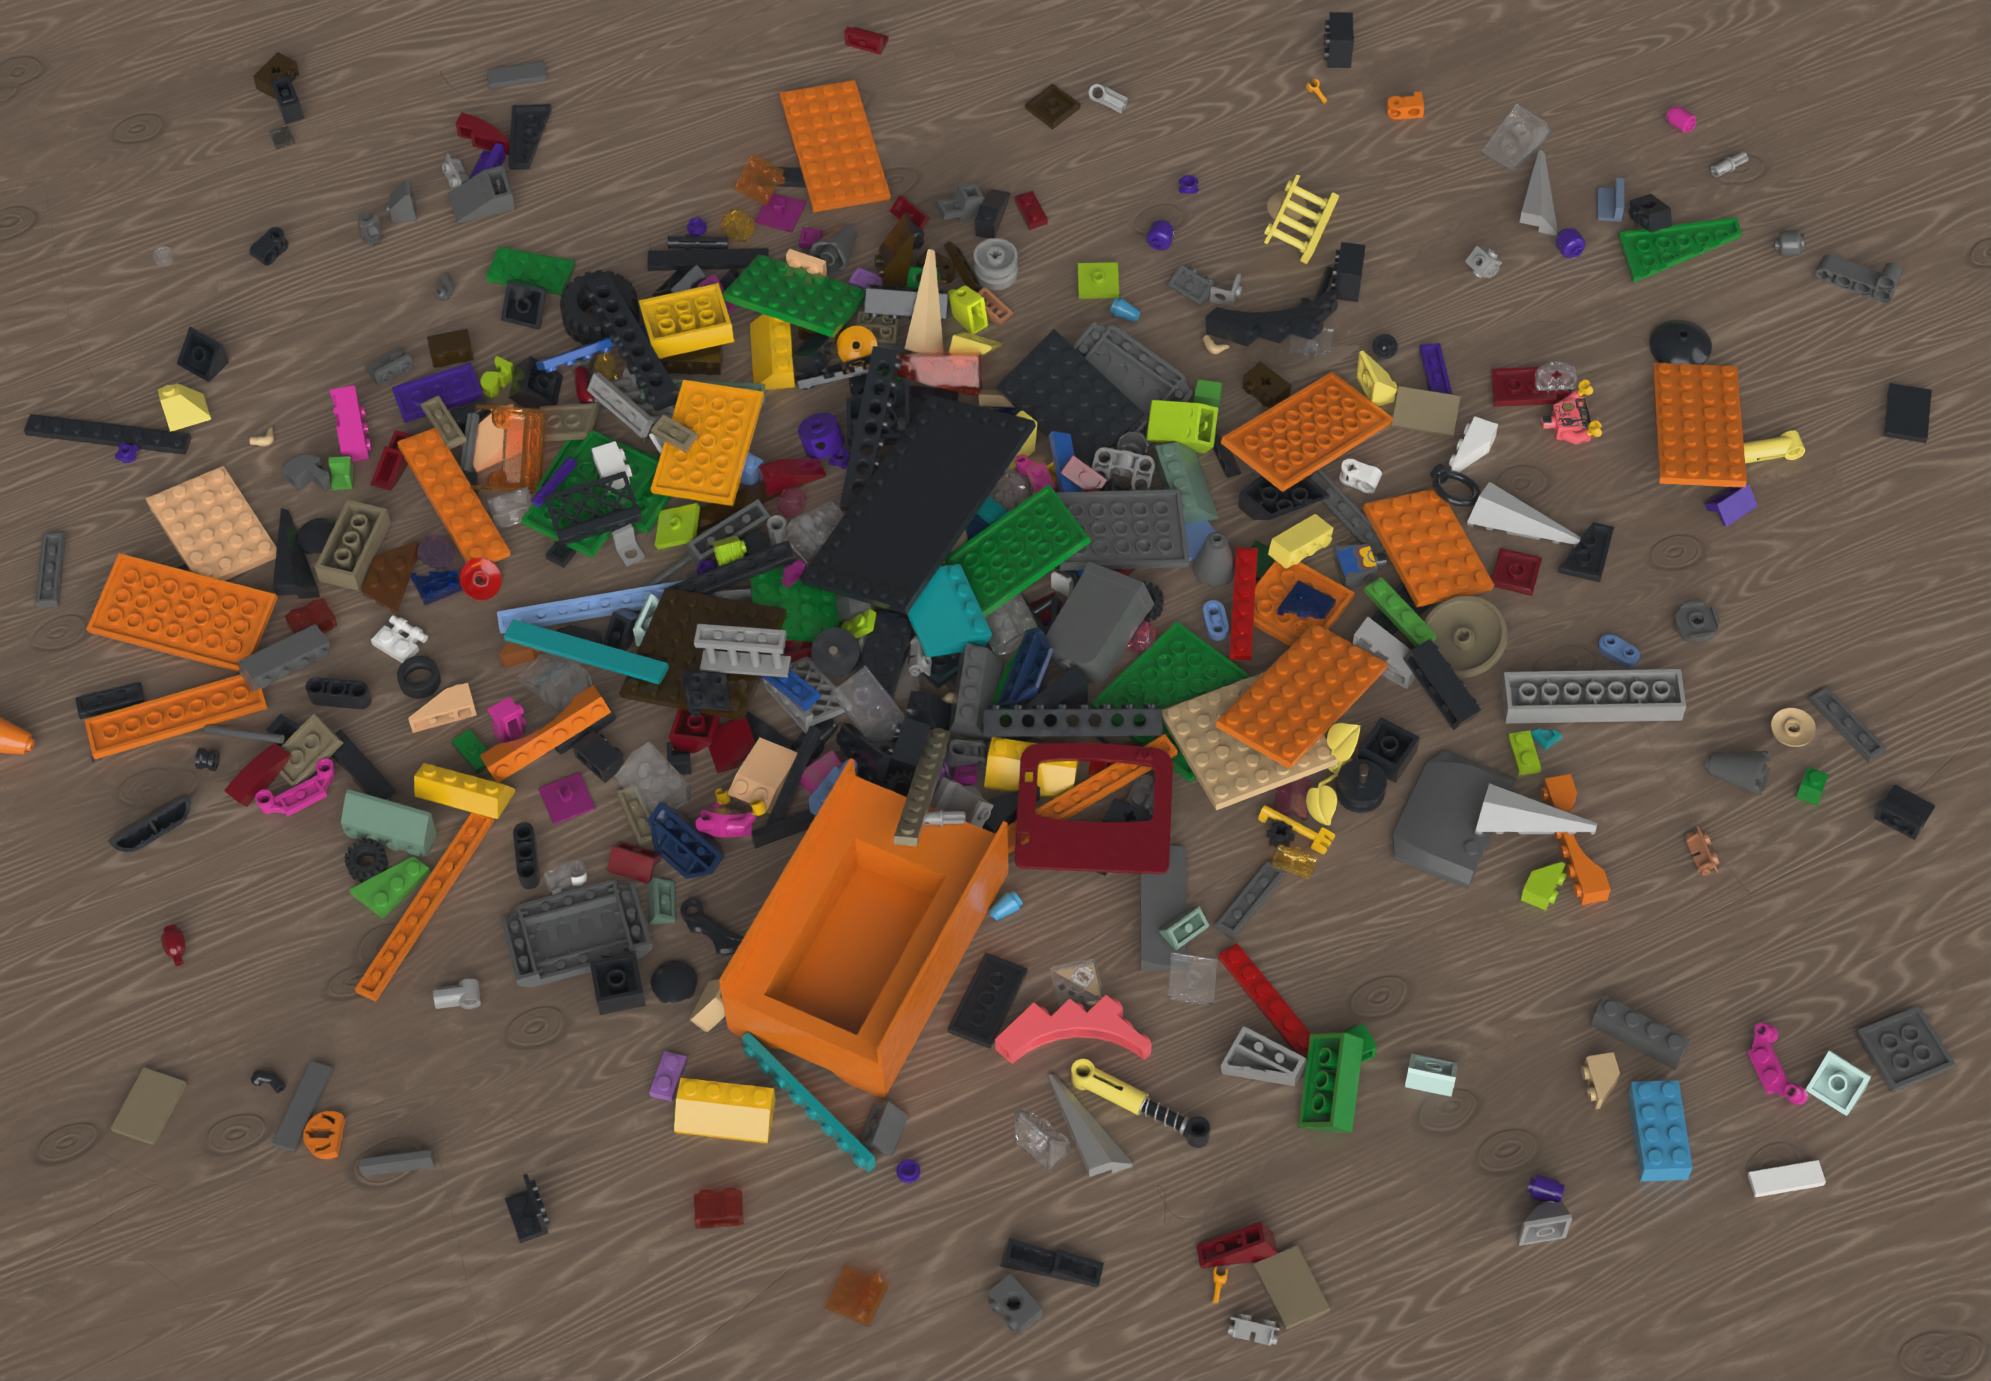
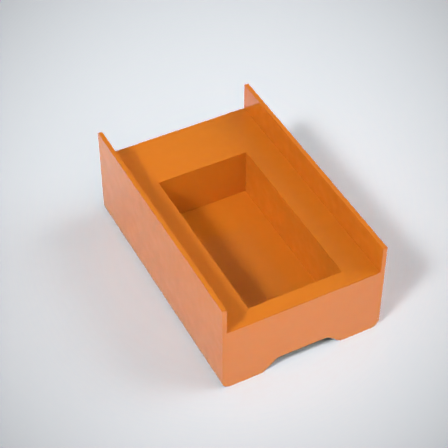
M850 758L721 975L719 984L727 1027L733 1034L743 1037L749 1032L764 1048L787 1051L832 1071L846 1084L884 1099L1009 874L1007 822L1003 821L996 834L968 822L964 824H943V827L941 825H924L918 846L894 844V835L907 797L857 777L854 759ZM929 807V810H928V811H939V810H936V809H934V808H932V807Z

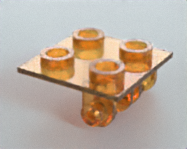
M751 154L734 190L767 206L777 185L784 184L785 177H783V173L785 170Z
M845 1266L825 1309L870 1327L890 1283L881 1280L882 1275L879 1273L868 1275Z

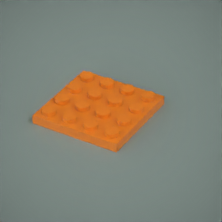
M1275 561L1255 586L1253 626L1291 647L1314 623L1330 630L1355 598V592L1301 562L1286 569Z

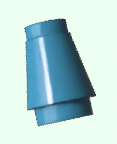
M1116 298L1110 309V313L1114 317L1137 322L1141 315V311L1123 298Z
M1013 890L1010 892L1006 891L988 912L995 921H998L1020 910L1019 907L1023 903Z

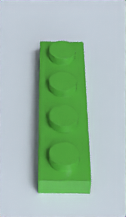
M1382 577L1364 588V593L1415 647L1429 639L1432 642L1436 640L1437 635Z

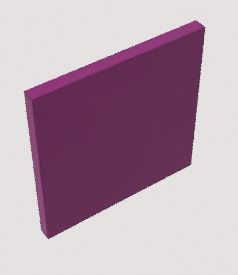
M769 192L755 223L792 233L806 206V202Z
M580 773L538 788L553 825L595 810L593 801Z

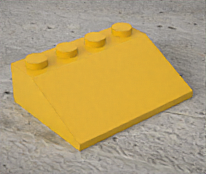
M719 283L639 300L648 341L659 359L734 342L732 324Z

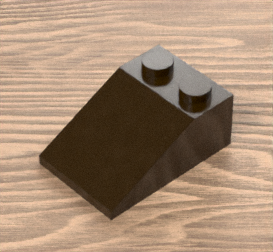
M904 213L880 245L878 255L874 257V266L877 267V276L881 279L882 286H907L915 238L909 213Z

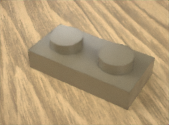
M664 414L651 429L653 435L684 453L690 449L698 438L697 433Z

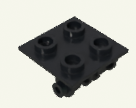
M682 672L687 709H689V713L693 717L700 716L703 709L731 711L726 674Z

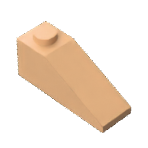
M468 683L456 684L453 687L446 688L411 715L408 719L412 733L476 716Z

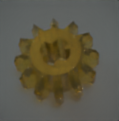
M738 209L730 210L722 219L721 230L731 240L734 239L738 243L741 241L746 242L754 233L755 222L745 212L742 213Z

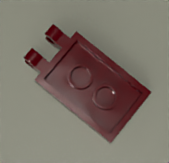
M1554 366L1497 368L1492 369L1491 372L1494 407L1550 405L1557 403V399L1561 401L1571 394V387L1568 386L1569 370L1555 371ZM1556 383L1564 387L1556 388Z

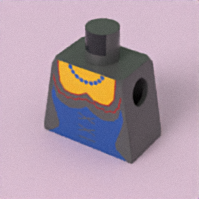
M1368 544L1334 547L1333 560L1341 583L1350 590L1376 580L1377 567L1387 565L1385 554L1373 555Z

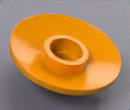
M851 326L839 335L837 353L843 362L866 356L872 353L873 346L877 347V340L869 329L863 326ZM854 342L860 343V347L858 349L853 348Z

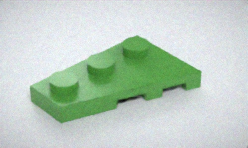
M412 856L351 888L349 891L351 895L384 919L431 872L426 865Z

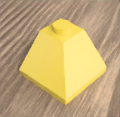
M967 332L953 335L947 359L953 360L955 365L965 366V364L972 363L1002 347V343Z
M1360 351L1356 378L1365 396L1377 406L1395 402V395L1398 392L1396 382L1392 381L1389 374L1368 354Z
M178 383L157 389L170 432L211 420L203 393Z

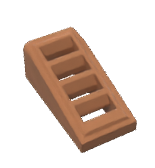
M986 287L977 292L986 301L987 318L998 326L1004 324L1014 315ZM997 308L998 311L993 313L992 311ZM1004 313L1005 315L1000 319L998 315Z

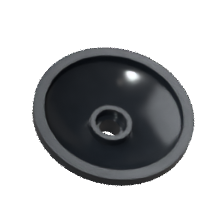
M1670 320L1654 329L1650 337L1649 347L1653 357L1659 363L1703 365L1710 357L1712 343L1707 332L1697 324L1685 320Z

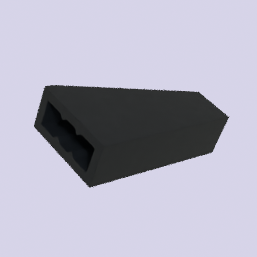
M1074 666L1026 703L1023 709H1032V705H1045V709H1054V705H1068V709H1077V705H1088V680ZM1025 714L1022 717L1021 721L1025 727L1033 725L1034 719L1031 715ZM1048 714L1044 718V723L1047 727H1051L1056 723V718L1052 714ZM1014 736V737H1015V738L1018 737L1021 741L1026 742V741H1028L1029 739L1033 738L1034 736Z

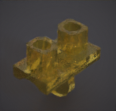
M608 353L600 354L596 359V363H594L596 373L600 372L609 381L618 379L616 363L613 357Z
M1279 845L1272 862V867L1282 869L1285 872L1295 873L1300 878L1308 879L1312 877L1318 856L1300 851L1301 848L1297 846L1295 849Z

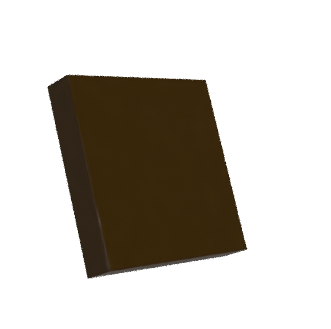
M1052 84L1026 103L1025 109L1051 129H1054L1080 109V103Z

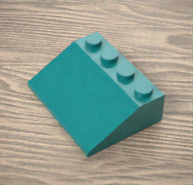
M960 564L939 567L907 614L926 658L961 653L966 643L985 647L992 636V632Z

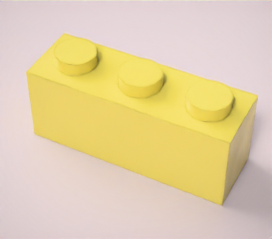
M1314 514L1272 538L1268 555L1287 569L1294 564H1298L1307 556H1312L1319 549L1327 547L1332 541L1331 536L1334 528Z

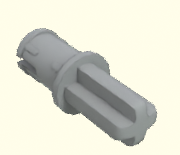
M1741 152L1731 158L1725 157L1722 162L1710 167L1712 175L1717 178L1726 172H1733L1735 167L1749 160L1747 153Z
M940 809V811H928L924 825H941L943 827V824H964L966 814L964 811H943V809Z

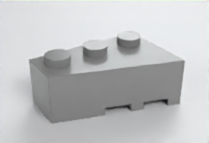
M1243 1026L1221 1064V1073L1295 1087L1306 1068V1058Z

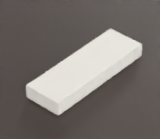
M1819 1160L1748 1173L1754 1197L1824 1186L1826 1183Z

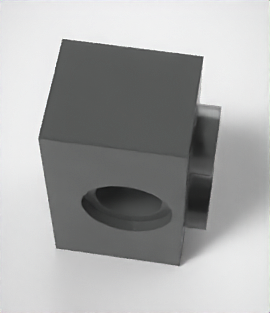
M1011 1273L988 1291L989 1307L994 1313H1000L1005 1318L1004 1322L1011 1331L1016 1330L1020 1336L1043 1318V1308ZM1011 1303L1020 1305L1017 1309H1010L1008 1307Z

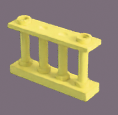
M1296 175L1293 181H1288L1284 189L1287 194L1273 224L1269 223L1264 232L1267 235L1264 243L1268 244L1271 237L1274 236L1300 249V252L1303 253L1300 261L1307 264L1316 249L1339 195L1332 192L1329 199H1322L1298 187L1296 184L1300 176ZM1292 193L1320 206V209L1323 210L1322 213L1318 212L1317 214L1289 200ZM1287 207L1313 220L1316 226L1310 228L1284 215L1283 212ZM1279 221L1306 234L1309 242H1302L1277 229Z

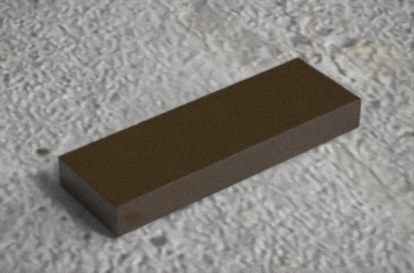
M948 241L943 246L965 285L975 292H979L982 287L959 247Z

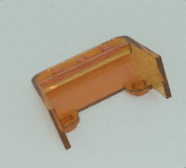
M476 405V409L491 410L494 426L504 429L501 471L494 470L489 474L487 486L470 485V489L536 494V486L542 479L545 414L541 410L502 405Z

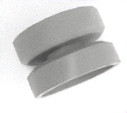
M992 238L981 242L974 251V275L982 287H986L989 290H1003L1010 287L1016 281L1018 276V254L1015 246L1009 241Z

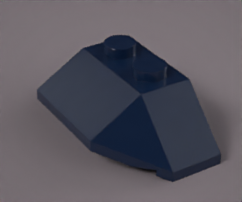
M1040 627L1026 630L997 705H1001V708L1033 699L1041 691L1042 681L1049 671L1053 648Z
M663 802L658 804L648 819L655 852L662 853L661 857L686 879L713 874L725 856L720 843L709 834L699 831L696 828V823L691 818Z

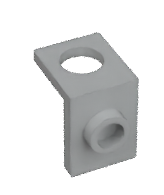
M1237 274L1231 291L1211 287L1210 302L1233 307L1236 298H1240L1243 286H1240L1241 274ZM1215 294H1222L1226 299H1219Z
M631 524L612 532L615 550L626 567L645 559V555L635 541L634 530ZM628 550H635L637 555L634 558H627L625 553Z

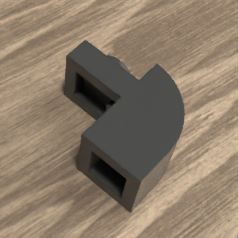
M977 184L958 186L955 198L937 200L935 207L943 220L956 218L959 223H962L978 213L984 196Z
M310 454L299 455L281 467L285 481L298 491L311 481L325 492L331 488L330 475L323 468L321 460L317 456Z

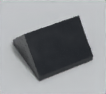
M189 327L177 365L210 382L229 363L224 346L197 329Z

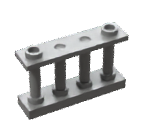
M625 367L621 379L609 381L600 372L594 373L587 389L589 393L641 438L648 436L651 426L656 424L663 414L672 419L675 406L672 405L655 411L652 405H648L646 399H641L634 374L631 375L627 367ZM623 387L628 392L623 393L618 388ZM632 399H637L641 404L636 405ZM645 411H651L655 416H649Z
M697 624L694 646L706 649L703 650L700 671L788 678L791 656H781L784 653L787 636L786 630ZM715 649L727 650L728 652L715 651ZM737 651H749V653H738ZM759 652L771 653V655L759 654Z

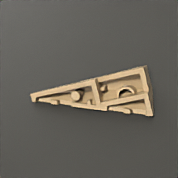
M928 249L905 350L943 359L944 349L935 251Z

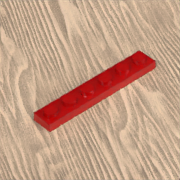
M1236 547L1229 657L1232 660L1251 661L1258 548Z
M1236 943L1218 955L1220 962L1292 1051L1307 1058L1311 1033L1239 944Z

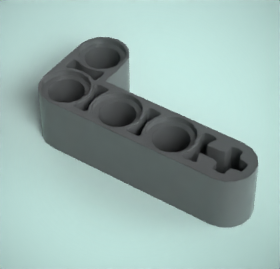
M1825 255L1821 259L1815 275L1823 282L1878 302L1888 303L1891 301L1899 284L1902 268L1898 264L1891 262L1887 263L1882 273L1833 255Z

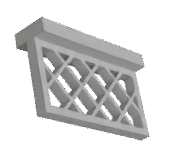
M809 657L790 663L789 669L800 677H806L804 681L814 689H817L819 694L821 690L830 691L831 695L820 694L821 698L818 699L828 701L827 705L816 704L815 702L804 711L762 678L765 689L805 733H807L810 726L852 710V704L816 667ZM805 665L809 668L808 671L798 670V668ZM810 678L819 679L820 682H819V683L809 682V679H810ZM832 702L842 704L839 707L831 706ZM813 710L824 711L817 716H814L812 713Z

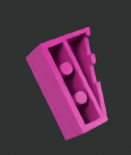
M355 385L331 389L330 394L334 404L333 411L334 415H336V428L342 457L350 456L352 462L369 459L368 451L372 450L370 438H366V434H369L367 421H363V418H367L365 406L360 405Z

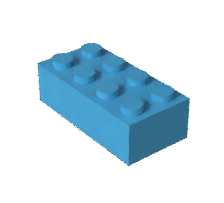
M1679 1080L1631 1082L1627 1098L1640 1182L1688 1180L1693 1167Z

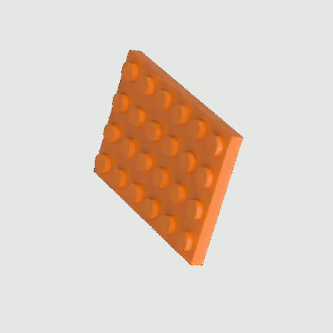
M1434 489L1364 504L1363 510L1416 607L1493 589V581L1450 505L1441 499Z

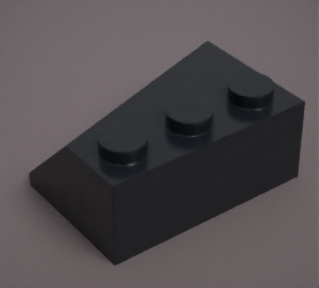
M1261 475L1239 492L1238 508L1253 520H1272L1329 498L1330 494L1308 476L1282 492Z

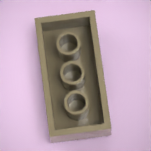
M351 500L346 501L315 565L319 582L357 591L360 590L373 557L376 556L391 525L387 509Z

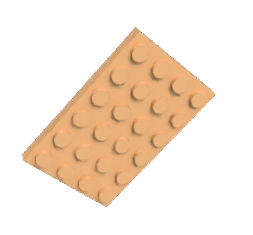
M224 466L146 498L149 508L190 572L226 581L276 559L277 547Z

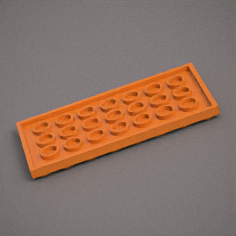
M855 80L779 92L780 102L813 213L891 199Z
M1653 363L1659 484L1746 487L1747 478L1737 366Z
M1330 372L1223 436L1221 444L1283 492L1391 425L1393 417L1334 372Z
M119 553L86 630L92 634L240 673L239 661L256 653L278 597L276 594Z
M1314 623L1216 721V727L1284 767L1291 769L1386 671L1388 663Z

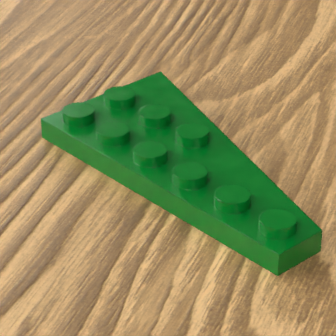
M1737 217L1672 225L1652 233L1646 229L1619 232L1618 239L1632 282L1635 283L1741 238L1742 231Z

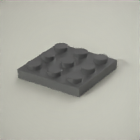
M1920 1006L1861 1028L1856 1032V1036L1891 1093L1951 1070L1956 1065Z

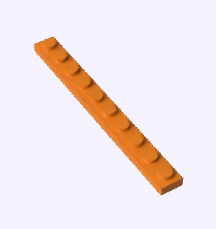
M1165 734L1143 746L1161 749L1168 753L1171 758L1177 755V749ZM1114 763L1037 808L1036 814L1041 817L1067 820L1153 768ZM1017 821L1008 825V854L1015 850ZM1029 835L1021 836V845L1029 842Z
M471 812L355 987L356 993L375 1002L378 1000L495 822L494 818Z

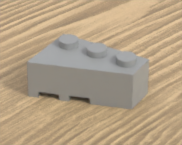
M1367 617L1354 634L1353 645L1387 662V669L1382 676L1408 689L1416 678L1403 660L1410 649Z

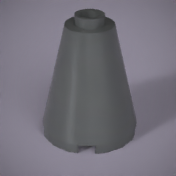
M842 224L812 245L809 255L826 261L827 275L835 276L845 270L857 238L855 228L849 224Z
M1212 532L1206 537L1193 565L1194 575L1197 580L1202 584L1203 582L1209 584V587H1222L1229 584L1235 572V560L1228 539L1221 532Z
M1768 751L1713 752L1712 756L1707 757L1705 768L1709 769L1710 775L1761 796V791L1765 789L1770 769L1767 768L1766 761H1770L1771 756Z

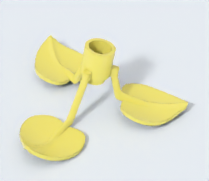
M1337 723L1328 732L1327 744L1332 749L1331 755H1335L1338 764L1328 768L1334 774L1318 784V788L1309 789L1306 797L1309 813L1321 824L1331 825V819L1337 806L1335 791L1332 787L1325 784L1338 777L1340 769L1346 763L1352 761L1351 755L1359 738L1360 725Z

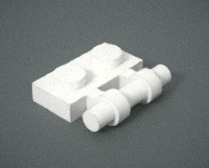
M393 615L389 622L395 626L390 629L384 625L371 639V643L403 663L419 651L418 645L415 643L418 640L425 643L428 636L419 627H413L408 624L406 619ZM404 631L408 633L409 636L405 638L400 634Z

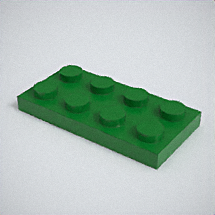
M498 246L487 272L486 281L507 286L508 280L519 279L535 283L547 289L546 293L561 296L570 281L576 265L574 260Z

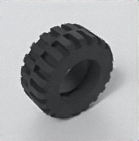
M596 270L594 273L589 271L584 273L583 276L579 275L574 278V282H569L561 294L560 309L565 331L574 341H580L581 345H586L610 335L608 330L605 331L603 329L599 316L585 313L592 306L591 301L588 302L584 295V290H586L585 281L606 273L610 275L636 321L639 323L640 311L637 293L632 283L628 279H624V276L618 273L615 275L612 271L602 272V270Z

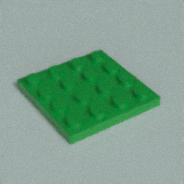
M782 566L750 579L751 603L786 609L787 616L781 630H786V640L814 642L815 638L822 631L829 628H839L838 612L835 604L837 594L803 585L800 579L789 588H786L781 583L785 568Z

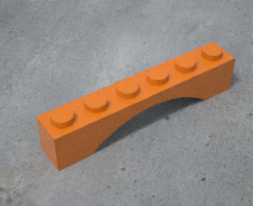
M592 685L574 696L563 712L543 728L521 739L499 743L481 754L480 757L495 781L499 783L602 719L611 711L595 686Z
M1571 774L1545 778L1543 788L1540 789L1541 798L1543 801H1546L1547 805L1571 813L1577 796V790ZM1555 832L1554 836L1556 839H1559L1561 844V857L1565 858L1567 862L1566 870L1568 877L1572 878L1574 882V895L1579 897L1581 905L1608 900L1611 888L1604 869L1596 865L1585 855L1573 834Z

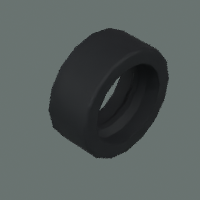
M410 657L399 666L397 671L399 686L403 693L410 698L421 699L432 695L439 688L441 682L438 666L429 657ZM424 669L432 674L431 678L422 685H411L406 681L407 676L415 670Z

